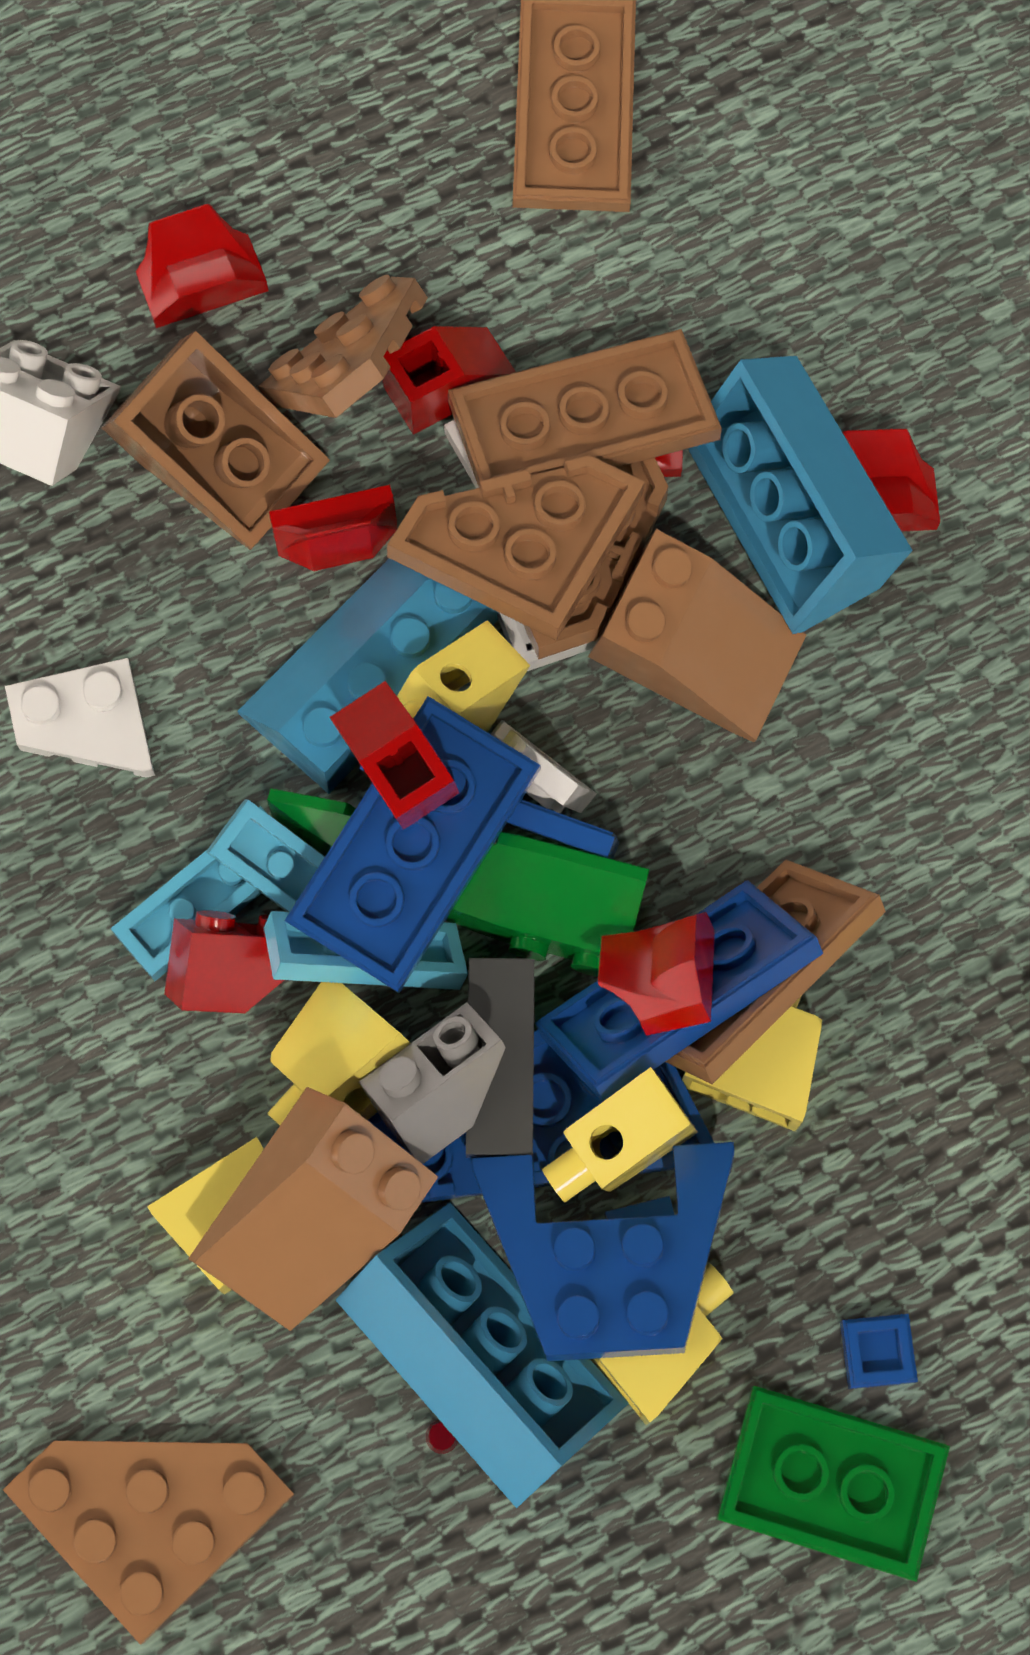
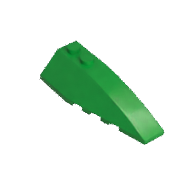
M273 788L270 789L267 799L272 817L324 856L327 855L356 809L346 802ZM501 832L497 844H493L445 921L456 923V925L496 940L510 943L508 950L519 957L534 959L535 961H545L547 953L571 959V967L574 970L598 977L602 936L634 932L649 869L540 840Z

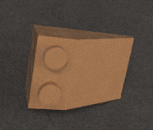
M197 331L182 338L101 427L140 465L249 550H252L272 527L269 511L289 507L330 461L319 448Z
M656 529L642 549L588 657L718 726L755 742L805 640L806 634L804 632L792 634L783 616L714 559Z
M307 1087L188 1259L291 1331L402 1232L438 1176L346 1103Z

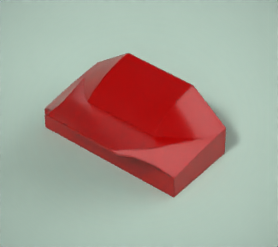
M210 204L201 205L149 223L145 256L135 272L156 328L269 291L267 280L249 235L233 229Z
M908 429L843 431L842 433L900 530H937L940 524L934 468L922 460Z
M390 484L269 511L278 556L312 571L374 558L397 530L395 502Z
M707 912L640 931L602 936L598 985L614 993L631 1006L646 1036L711 1022L715 930Z

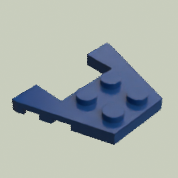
M734 1142L673 1146L678 1211L676 1215L537 1223L532 1155L472 1158L474 1176L547 1361L685 1353L729 1174L731 1173L734 1161Z

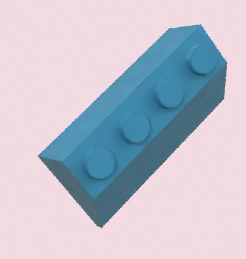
M798 357L740 359L711 400L722 427L720 440L691 447L688 450L792 634L802 633L880 589L913 550Z
M389 558L237 712L330 794L359 762L329 717L384 681L388 683L397 696L410 673L419 664L488 620L494 625L498 621V612Z
M451 1203L375 1255L336 1299V1302L516 1508L629 1404L590 1359L547 1361L513 1272Z

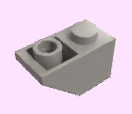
M466 1002L360 1080L359 1083L394 1137L410 1155L424 1164L474 1126L506 1047L499 1036Z

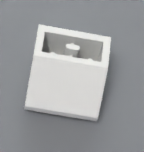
M13 340L0 348V464L53 486L77 470L119 394L121 386L101 378V373L91 366L79 363L68 364L48 355L46 348L35 342Z

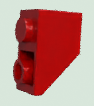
M433 326L405 341L399 350L391 354L388 350L386 351L384 358L390 365V368L383 379V388L414 435L452 415L448 402L449 389L511 374L516 371L487 327Z
M386 681L329 717L403 830L459 794L454 779Z
M211 910L197 911L196 920L174 918L164 995L178 1008L185 1011L242 1014L248 1012L284 981L275 980L272 976L264 926L269 915H260L258 924L235 922L236 916Z

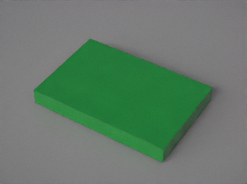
M752 1386L716 1520L917 1582L950 1446L758 1386Z

